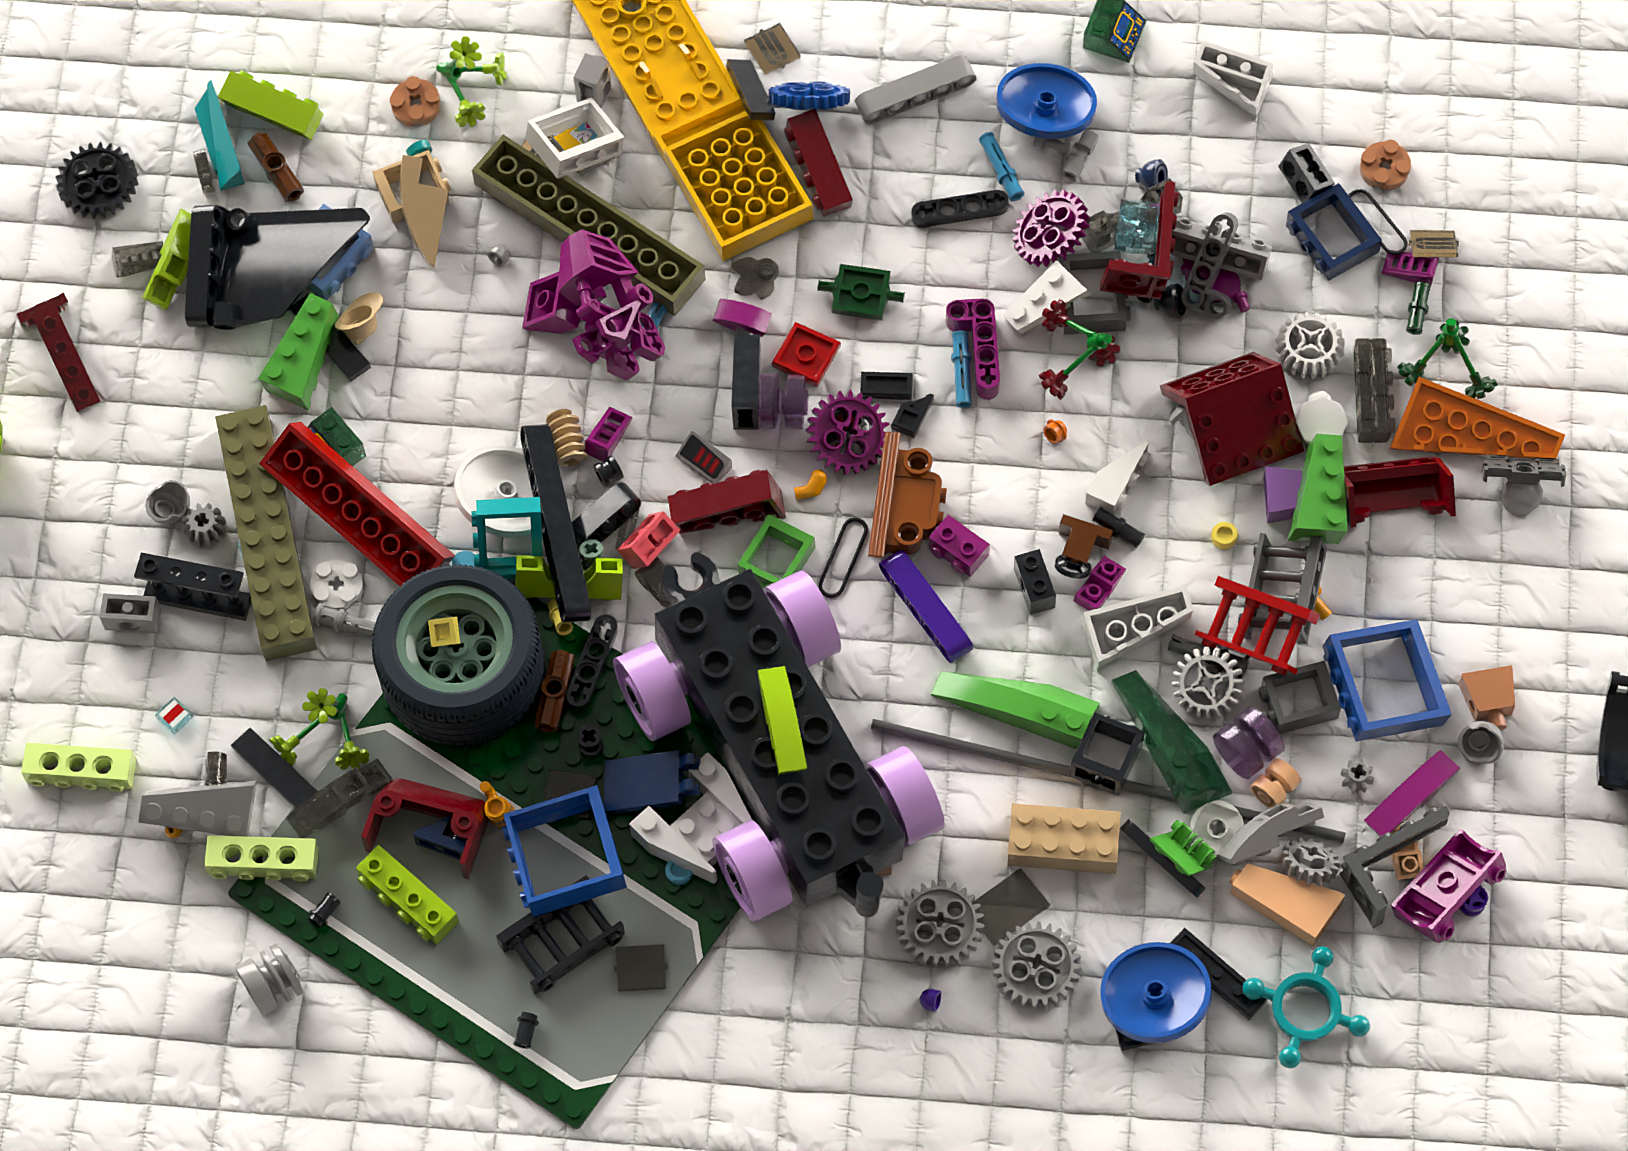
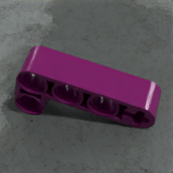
M983 298L951 301L946 307V325L953 332L972 331L976 391L983 399H993L998 395L1000 389L994 304L990 300ZM986 313L988 315L985 317H981L977 314ZM960 314L962 315V317L954 318L952 317V315ZM985 335L989 336L990 338L983 340L979 337ZM985 358H988V359H990V360H992V361H991V362H988V363H984V362H982L981 360H982V359H985ZM990 376V385H986L985 377Z

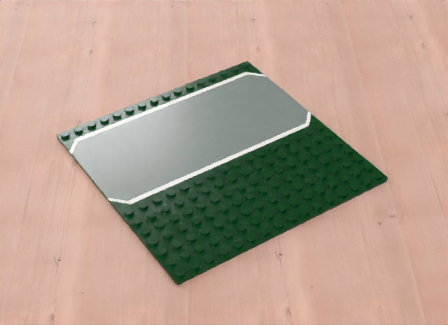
M534 597L526 598L535 614L545 662L543 680L546 678L552 651H567L575 656L568 684L569 688L590 633L574 622H571L573 625L571 633L567 635L558 634L555 624L550 621L548 606ZM467 632L466 634H468V635H474V634H476V633ZM596 645L590 649L589 653L594 657H598L604 653V648ZM613 647L589 707L583 711H574L568 706L566 700L558 731L552 733L541 731L534 726L541 699L542 686L533 706L530 707L529 712L518 724L516 723L514 727L506 730L502 735L496 736V738L486 740V742H477L473 745L464 744V746L436 743L414 733L397 719L382 693L350 734L351 741L354 742L355 747H359L360 750L365 748L370 754L368 757L369 762L366 764L359 763L361 768L357 771H353L351 766L345 770L340 769L339 766L335 765V758L340 756L339 751L344 748L343 743L311 784L321 793L323 798L304 816L293 807L271 836L274 838L316 839L319 847L316 879L299 882L292 878H281L279 881H271L265 877H254L252 880L238 878L228 891V895L232 900L574 1129L581 1128L739 911L740 906L734 898L718 862L712 866L716 870L717 882L715 884L694 874L690 881L684 885L673 884L666 877L665 867L668 862L650 854L631 836L629 823L644 810L611 815L606 814L627 888L593 898L592 900L611 926L619 921L623 923L625 934L619 943L611 947L608 945L555 981V985L550 990L543 993L540 991L536 995L532 992L530 982L535 979L515 950L509 949L504 953L499 947L496 938L497 934L531 912L529 907L524 908L520 893L524 892L523 885L518 886L513 871L518 869L517 862L513 864L511 862L507 849L512 847L511 840H505L502 828L493 825L489 820L470 877L465 879L460 867V860L418 846L415 843L413 836L415 830L441 820L440 818L400 808L395 816L383 819L373 850L378 845L381 846L457 913L459 923L437 945L431 940L428 942L423 940L417 934V928L411 922L408 925L405 924L397 916L396 913L398 911L391 905L389 907L383 905L377 898L378 893L372 888L370 890L365 889L357 880L359 876L356 867L370 854L365 850L361 835L373 801L389 782L397 778L475 797L485 802L488 799L480 790V784L487 781L495 789L498 797L505 798L515 810L597 785L604 805L605 761L677 750L682 752L683 755L694 753L695 758L701 759L708 752L727 770L751 819L758 824L686 695L685 698L691 715V723L655 741H651L644 734L635 720L619 686L613 666V659L622 655V653ZM456 648L454 652H459V648ZM432 650L429 651L425 656L433 657L438 652ZM483 650L479 655L488 656L491 651ZM584 669L580 674V677L584 680H591L595 676V672L592 669ZM442 672L438 675V677L446 678L450 675V673ZM468 672L465 677L473 678L477 673ZM580 686L579 695L573 696L576 703L580 699L584 700L582 694L584 687ZM553 688L548 693L557 694L561 689ZM585 725H594L601 733L600 738L602 739L603 748L598 755L593 757L583 755L579 749L577 733ZM683 771V780L689 779L688 771ZM700 792L698 796L682 797V805L654 808L653 810L671 826L703 794ZM593 809L518 832L536 896L570 886L585 875L592 879L611 873ZM451 829L450 834H449L448 837H450L451 835H455V834L452 832V829ZM260 856L256 859L255 863H264L268 857ZM287 857L282 863L290 864L295 858ZM327 892L336 896L334 901L339 899L341 904L327 919L328 924L317 928L307 919L310 916L309 911L314 910ZM576 904L569 909L570 916L589 942L603 933L582 904ZM554 919L547 924L546 929L566 956L580 948L560 919ZM532 934L524 939L523 944L544 972L557 964V961L538 935ZM522 1012H529L538 1016L537 1021L539 1024L535 1026L530 1049H523L513 1045L519 1025L517 1018L521 1016Z

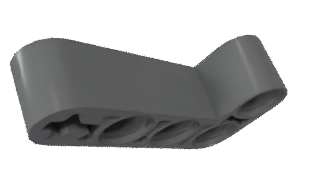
M1222 213L1212 220L1181 296L1182 302L1186 307L1214 319L1222 318L1232 309L1230 297L1212 289L1238 228V219L1232 213ZM1226 219L1227 225L1230 228L1224 230L1221 237L1214 236L1221 233L1223 225L1220 222ZM1211 242H1216L1220 246L1219 255H1213L1210 252L1209 245ZM1201 266L1209 268L1211 273L1209 279L1201 277L1199 273ZM1191 289L1199 291L1201 295L1199 302L1191 300L1189 295ZM1216 299L1224 304V310L1221 313L1213 308V302Z

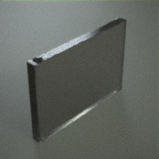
M1021 868L973 902V904L981 905V910L978 913L984 914V920L979 923L984 924V931L982 933L993 946L998 945L1000 939L1004 940L1006 938L1007 931L1010 933L1015 932L1017 925L1022 927L1026 922H1029L1050 907L1049 902Z

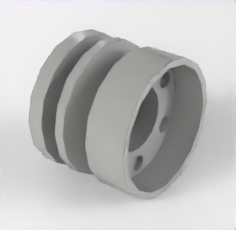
M276 943L270 946L275 957L274 959L270 960L264 950L260 952L263 965L260 967L251 958L235 966L241 981L262 1016L279 1007L275 997L276 994L280 993L288 1002L292 1000L287 991V988L290 986L297 996L304 993L297 970L288 955Z

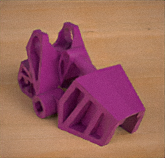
M581 229L570 235L561 244L558 291L576 307H579L576 313L581 320L586 322V332L573 338L572 342L577 353L591 364L599 360L600 357L606 359L608 373L623 380H630L639 373L640 369L634 354L652 362L664 355L665 346L653 320L649 315L641 312V310L653 302V295L644 284H637L633 287L630 279L639 272L610 238ZM608 284L612 285L621 307L618 310L600 302L607 297L603 287H606ZM581 341H583L587 345L588 351L584 349V347L581 344ZM630 343H631V350H629V348H628V344H630Z

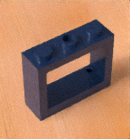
M1340 183L1288 211L1286 228L1289 229L1292 236H1296L1302 251L1306 255L1311 256L1317 271L1319 270L1321 274H1324L1328 281L1380 252L1382 239ZM1332 204L1361 243L1335 259H1332L1303 220Z

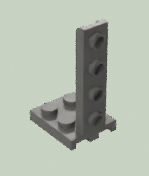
M1447 806L1439 810L1435 807L1427 811L1423 815L1424 818L1416 822L1414 820L1406 822L1396 833L1392 835L1390 832L1385 833L1376 840L1377 843L1369 847L1363 845L1354 852L1352 851L1343 856L1345 862L1341 864L1343 871L1340 872V876L1373 929L1383 924L1388 901L1380 889L1376 890L1372 883L1373 876L1367 867L1446 826L1447 818L1450 814Z

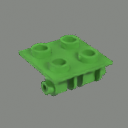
M1178 820L1170 827L1173 831L1149 839L1155 845V849L1161 855L1173 861L1175 868L1184 875L1191 876L1209 870L1213 867L1211 864L1217 859V856L1214 854L1215 850L1206 842H1203L1202 838H1199L1191 846L1197 838V834L1193 833L1191 835L1193 830L1184 822L1180 823Z

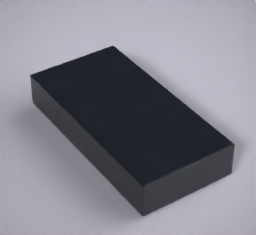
M861 371L860 392H862V399L872 397V399L912 400L913 373Z

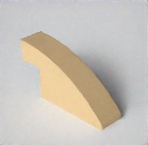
M403 155L400 169V196L403 214L414 244L428 266L434 267L449 189L419 184L423 158Z

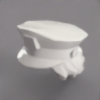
M1319 391L1311 394L1308 397V402L1303 403L1302 407H1300L1296 423L1300 435L1306 444L1309 445L1316 434L1342 435L1348 421L1341 404L1332 401L1331 396L1325 391Z

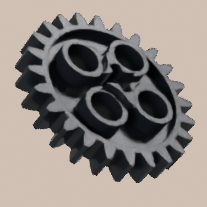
M99 142L97 148H94L92 143H89L87 150L79 146L80 153L76 154L71 151V160L63 158L66 167L58 166L60 175L55 177L58 183L56 188L60 200L64 201L66 208L71 207L73 214L80 211L82 217L85 218L88 213H91L92 218L95 219L97 213H101L102 217L106 218L107 211L115 215L116 207L124 210L123 201L132 202L129 194H136L134 186L139 185L137 180L138 172L134 161L130 160L128 153L123 154L121 147L114 150L112 143H109L104 148L102 142ZM111 165L110 168L103 169L104 167ZM91 192L90 194L83 196L84 193Z

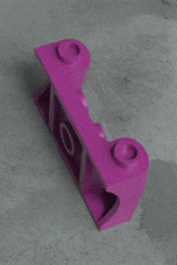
M1459 829L1392 902L1391 908L1395 917L1437 943L1450 939L1454 933L1452 915L1483 881L1493 885L1505 878L1507 870L1502 852L1481 846L1464 830Z

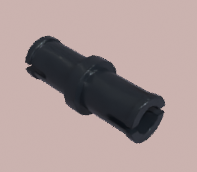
M1101 506L1092 519L1093 522L1098 523L1102 527L1113 530L1114 537L1119 536L1135 548L1144 539L1145 533L1127 524L1126 519L1123 517L1119 519Z

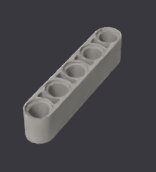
M959 55L865 91L858 95L854 102L866 124H873L972 85L977 77L967 57Z

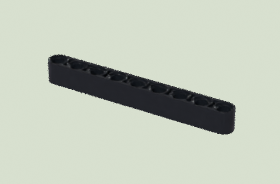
M548 424L521 426L520 440L533 497H540L542 539L562 623L590 621V600L550 427Z

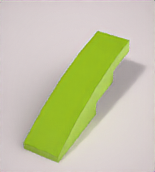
M785 666L758 670L766 724L769 726L778 774L804 771L807 769Z

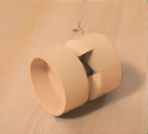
M1275 758L1265 769V775L1261 774L1250 786V789L1262 804L1271 808L1284 802L1287 798L1286 793H1291L1300 784L1301 778L1291 765L1279 758Z

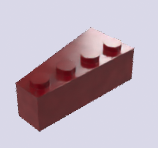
M816 109L787 118L784 134L793 151L795 161L802 170L804 183L813 194L812 202L816 211L820 210L822 216L825 217L851 207L853 198Z
M754 470L749 475L728 477L725 481L719 483H705L700 488L679 490L675 494L667 496L671 520L680 529L679 534L713 529L715 523L734 526L741 519H753V522L764 521L763 516L769 514H776L778 519L786 517L781 488L768 470Z

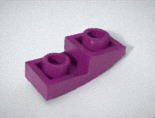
M721 298L712 321L733 331L740 327L750 333L760 335L762 338L766 333L772 313L744 302Z
M1104 555L1090 572L1088 580L1075 594L1073 601L1088 611L1101 608L1125 574L1126 568Z

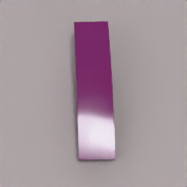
M1439 750L1364 819V823L1379 837L1388 832L1392 833L1401 823L1404 824L1421 806L1423 807L1460 770V767Z

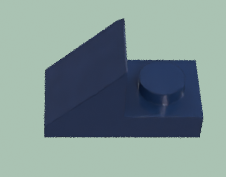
M451 816L417 829L413 834L416 845L461 860L466 841L456 835L448 837L451 831Z

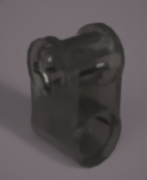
M656 557L648 567L639 568L634 574L639 583L652 594L660 605L667 608L671 604L665 597L662 588V575L665 565Z

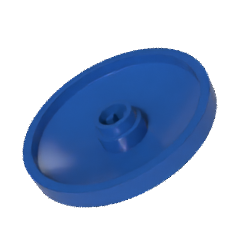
M1034 63L1017 67L1002 78L997 89L996 105L1001 117L1014 129L1037 138L1062 139L1084 131L1092 123L1097 108V97L1091 84L1075 71L1054 64Z
M1164 942L1140 944L1121 953L1106 969L1100 987L1103 1011L1111 1025L1123 1035L1146 1043L1168 1042L1191 1032L1206 1016L1212 995L1209 974L1200 959L1183 947Z

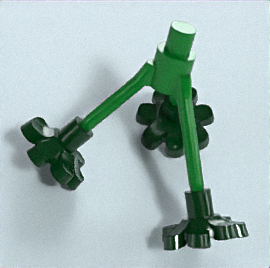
M1453 318L1447 319L1446 324L1444 323L1440 326L1442 333L1436 335V343L1422 360L1419 359L1415 365L1402 362L1397 366L1399 374L1402 377H1407L1405 383L1412 386L1414 383L1416 384L1418 377L1426 379L1424 377L1426 363L1443 344L1441 347L1443 352L1447 353L1452 348L1455 354L1460 353L1470 372L1469 378L1473 384L1465 389L1467 396L1482 399L1486 397L1484 392H1492L1498 386L1495 379L1491 380L1489 376L1481 378L1479 372L1475 371L1463 346L1470 344V339L1465 337L1469 333V328L1467 326L1459 327V321Z

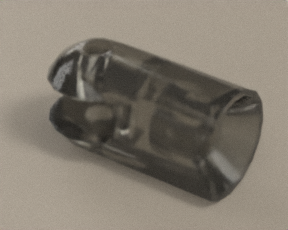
M217 751L208 752L207 759H205L204 785L210 786L227 783V755Z

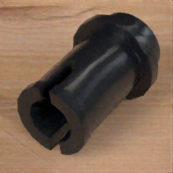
M327 892L314 910L309 911L310 916L307 919L313 926L321 928L328 924L327 919L341 904L339 899L334 901L336 896Z
M529 1012L521 1013V1016L517 1018L519 1025L513 1045L523 1049L531 1048L534 1029L539 1024L537 1015Z

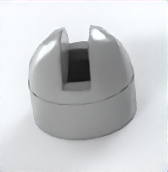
M503 244L495 245L488 252L489 260L499 267H503L510 258V250L504 249L505 245Z

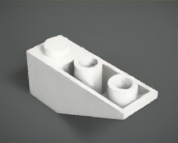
M1144 441L1099 470L1086 492L1085 504L1097 510L1101 506L1113 515H1115L1117 509L1122 510L1128 498L1125 494L1129 487L1133 489L1138 481V470L1140 467L1145 468L1151 455V453H1148L1149 442Z

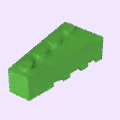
M1316 434L1309 444L1302 471V480L1298 489L1296 508L1292 517L1291 531L1287 541L1310 542L1311 536L1322 537L1326 544H1339L1348 532L1342 435Z

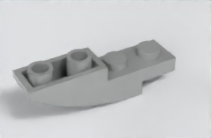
M1282 802L1267 809L1246 823L1229 840L1219 854L1220 860L1237 866L1246 863L1250 857L1265 856L1271 853V849L1280 846L1278 837L1288 836L1292 833V830L1299 827H1311L1316 824L1315 821L1324 818L1322 807L1308 803L1296 808V806Z

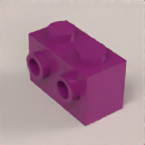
M949 515L929 536L930 552L936 558H943L948 561L951 567L959 574L964 573L969 577L975 573L990 554V544Z

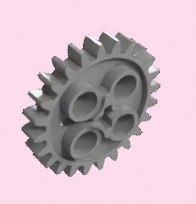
M932 880L931 888H927L922 883L920 893L912 889V899L906 896L903 898L906 906L898 907V912L901 915L896 916V923L900 924V926L896 927V934H903L899 938L900 944L908 943L905 947L906 953L914 950L913 960H917L922 956L923 965L925 966L929 960H933L935 968L938 967L939 961H943L945 967L948 968L949 960L953 959L958 965L960 955L968 959V949L972 951L977 950V945L974 941H982V935L978 932L984 931V924L979 923L984 920V914L978 913L981 910L980 904H973L975 901L974 894L966 897V887L957 891V883L954 882L948 888L946 880L942 881L941 887H937L935 881ZM929 905L935 910L930 914H926L921 911V908ZM952 908H957L962 913L959 916H951L948 911ZM939 920L943 921L942 927H937ZM963 924L964 927L960 928L958 925ZM927 931L932 934V937L924 940L918 934ZM949 934H956L960 939L956 942H949L945 937Z
M1038 921L1036 928L1032 929L1030 923L1026 922V930L1022 931L1017 925L1015 927V935L1008 931L1006 932L1008 942L999 940L1001 949L994 950V956L999 959L992 960V966L998 968L993 971V977L1000 978L996 982L997 988L1005 986L1003 996L1012 994L1011 1003H1015L1020 999L1022 1000V1008H1025L1029 1002L1032 1003L1033 1010H1036L1037 1004L1041 1003L1046 1010L1049 1001L1058 1006V997L1067 1000L1068 995L1065 990L1074 992L1075 986L1072 982H1079L1080 976L1076 973L1081 972V965L1076 963L1080 961L1081 956L1080 954H1073L1077 950L1076 944L1068 945L1070 935L1061 938V928L1054 933L1051 931L1052 924L1050 923L1046 929H1042L1041 923ZM1031 945L1035 951L1029 954L1024 953L1021 947ZM1056 953L1061 959L1057 962H1052L1048 960L1047 956ZM1017 957L1020 960L1014 961L1013 958ZM1036 962L1041 963V966L1037 969L1032 968ZM1015 970H1023L1027 975L1023 978H1016L1012 973ZM1053 971H1059L1060 974H1055ZM1042 978H1048L1053 984L1043 987L1038 981Z

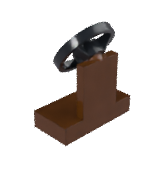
M1063 514L1059 525V534L1068 536L1062 555H1059L1055 560V569L1060 574L1069 578L1082 579L1088 577L1091 572V564L1088 560L1093 546L1109 550L1113 530ZM1062 567H1067L1068 569L1078 571L1079 573L1067 571Z

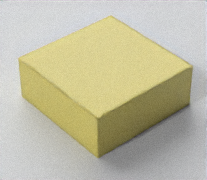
M457 617L428 620L431 647L460 644Z

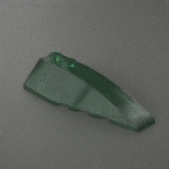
M1137 670L1112 679V684L1135 726L1145 731L1144 742L1183 814L1232 794V790L1209 748Z

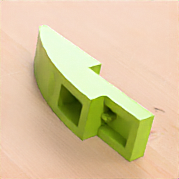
M180 209L159 253L161 255L160 260L142 296V299L162 310L168 308L177 287L182 285L188 271L191 213Z

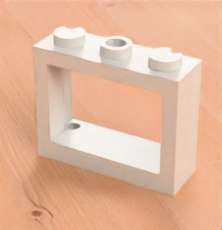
M591 97L529 120L525 139L558 179L621 155L624 136ZM585 122L588 123L599 137L560 153L547 138L550 135Z

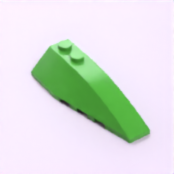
M946 671L940 672L931 693L933 697L1074 749H1078L1094 713H1097L1100 703L1050 684Z

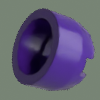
M936 989L924 990L919 998L920 1005L926 1010L937 1012L941 1002V991Z

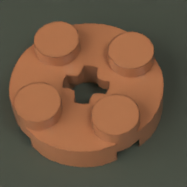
M411 76L393 90L390 97V105L394 117L401 124L414 127V124L422 123L423 126L432 122L439 114L440 96L437 88L432 83L419 79L416 76ZM411 100H420L421 104L419 106L417 104L410 106Z
M1396 141L1377 142L1363 151L1360 174L1369 186L1383 187L1382 190L1388 191L1399 188L1406 182L1411 169V159L1407 151L1399 146ZM1381 162L1390 163L1389 170H1387L1385 167L1380 168L1379 166L1381 165Z

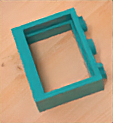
M540 497L476 500L477 511H471L472 527L477 526L478 532L473 533V548H479V554H474V567L478 566L479 568L488 569L503 576L504 579L516 578V557L487 558L485 519L530 517L532 556H543Z

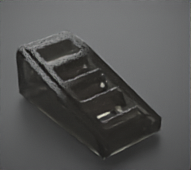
M163 241L112 247L111 259L116 278L156 268L161 257L159 253L163 247ZM153 251H156L158 258L153 259ZM146 253L147 260H143L142 254ZM135 256L136 261H132L131 257Z

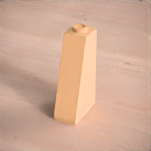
M1248 863L1243 870L1237 869L1230 879V883H1232L1230 894L1311 946H1314L1342 906L1345 897L1341 892L1313 883L1307 885L1306 881L1303 880L1297 882L1296 878Z

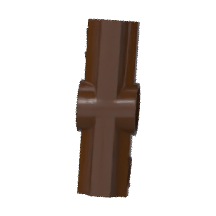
M259 132L253 135L247 143L264 169L268 180L274 184L285 202H293L299 199L301 194L304 193V189L287 165L284 155L277 150L266 132Z
M552 651L546 678L542 683V694L534 726L544 732L552 733L558 731L563 706L567 700L566 694L575 656L567 651ZM553 688L561 689L557 694L548 693Z

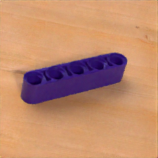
M902 549L879 562V568L884 577L949 663H953L974 649L965 631Z

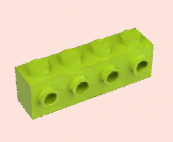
M230 70L218 95V98L224 104L312 141L324 116V113L318 108V103L308 98L302 101L296 98L297 95L287 89H283L282 92L276 90V86L266 80H262L261 83L257 82L247 72L240 70L238 74Z
M378 845L356 867L359 876L358 882L365 889L370 890L372 888L378 893L377 898L386 907L391 905L398 911L396 913L397 916L405 924L408 925L411 922L417 928V934L426 942L431 940L437 945L459 923L457 913L381 846Z

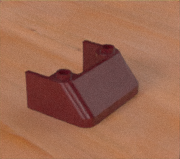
M1423 457L1344 466L1347 523L1351 528L1356 527V523L1365 522V518L1370 516V512L1421 507L1431 515L1442 514L1443 510H1446L1451 517L1456 516L1454 475L1440 458Z
M394 779L377 794L373 801L361 835L365 850L368 853L372 852L383 819L395 816L400 808L440 819L451 816L452 832L457 837L467 840L459 863L463 878L469 879L489 822L484 809L486 802L482 799L407 779Z

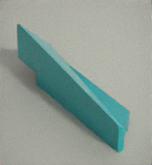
M209 80L206 91L194 109L215 175H218L220 190L223 191L243 185L245 182L213 82Z

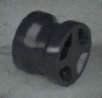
M612 455L607 457L605 462L593 465L599 481L605 488L611 484V481L624 478L618 462Z

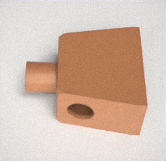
M1512 665L1462 673L1459 687L1474 720H1488L1500 730L1507 728L1505 717L1512 715L1515 708Z

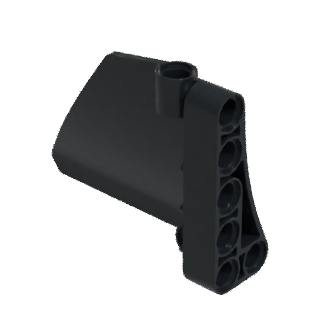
M220 205L194 206L191 212L185 321L187 326L233 330L244 325L282 318L320 271L368 224L370 216L363 208L248 213L241 208H234L229 211ZM244 218L243 224L239 226L240 221Z

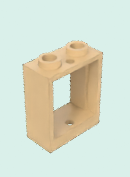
M429 150L413 156L423 158L421 172L429 171L435 187L449 189L448 193L451 192L447 178L442 179L439 172H442V168L437 157L432 158ZM401 161L372 172L375 185L393 224L405 220L402 204L398 205L389 184L400 181ZM447 196L446 204H447V203H450L448 196Z

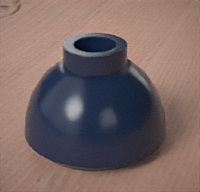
M1155 159L1147 162L1142 168H1138L1135 173L1136 182L1141 183L1142 187L1152 194H1161L1168 181V169L1165 162L1161 159Z

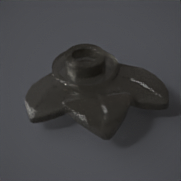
M746 257L731 265V268L741 276L735 285L734 291L736 294L749 296L756 293L757 297L763 300L774 291V280L778 277L779 268L773 260L763 258L758 261L752 257ZM764 270H769V271H771V272L768 273V274H763V273H762V271H764Z

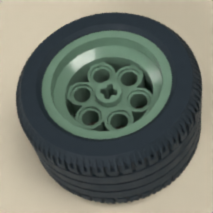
M462 564L444 565L435 569L431 568L432 570L428 569L426 572H421V574L411 577L410 580L408 579L406 583L399 586L394 591V594H391L384 603L376 619L371 645L373 663L388 706L397 719L419 736H423V738L430 741L433 740L436 743H444L445 745L455 744L456 746L486 742V740L496 738V736L505 733L506 730H510L516 723L518 724L529 712L530 707L533 706L538 697L543 682L545 662L537 620L532 607L521 591L506 578L504 579L503 576L482 567L479 568L478 566L473 567V565L462 566ZM457 617L460 644L431 647L428 620ZM467 632H473V633H476V634H474V635H468V634H466V633H467ZM459 648V652L455 653V649ZM432 650L438 652L433 657L425 656L429 651ZM483 650L491 651L488 656L479 655ZM442 672L450 673V675L446 678L438 677V675ZM468 672L477 673L473 678L465 677Z

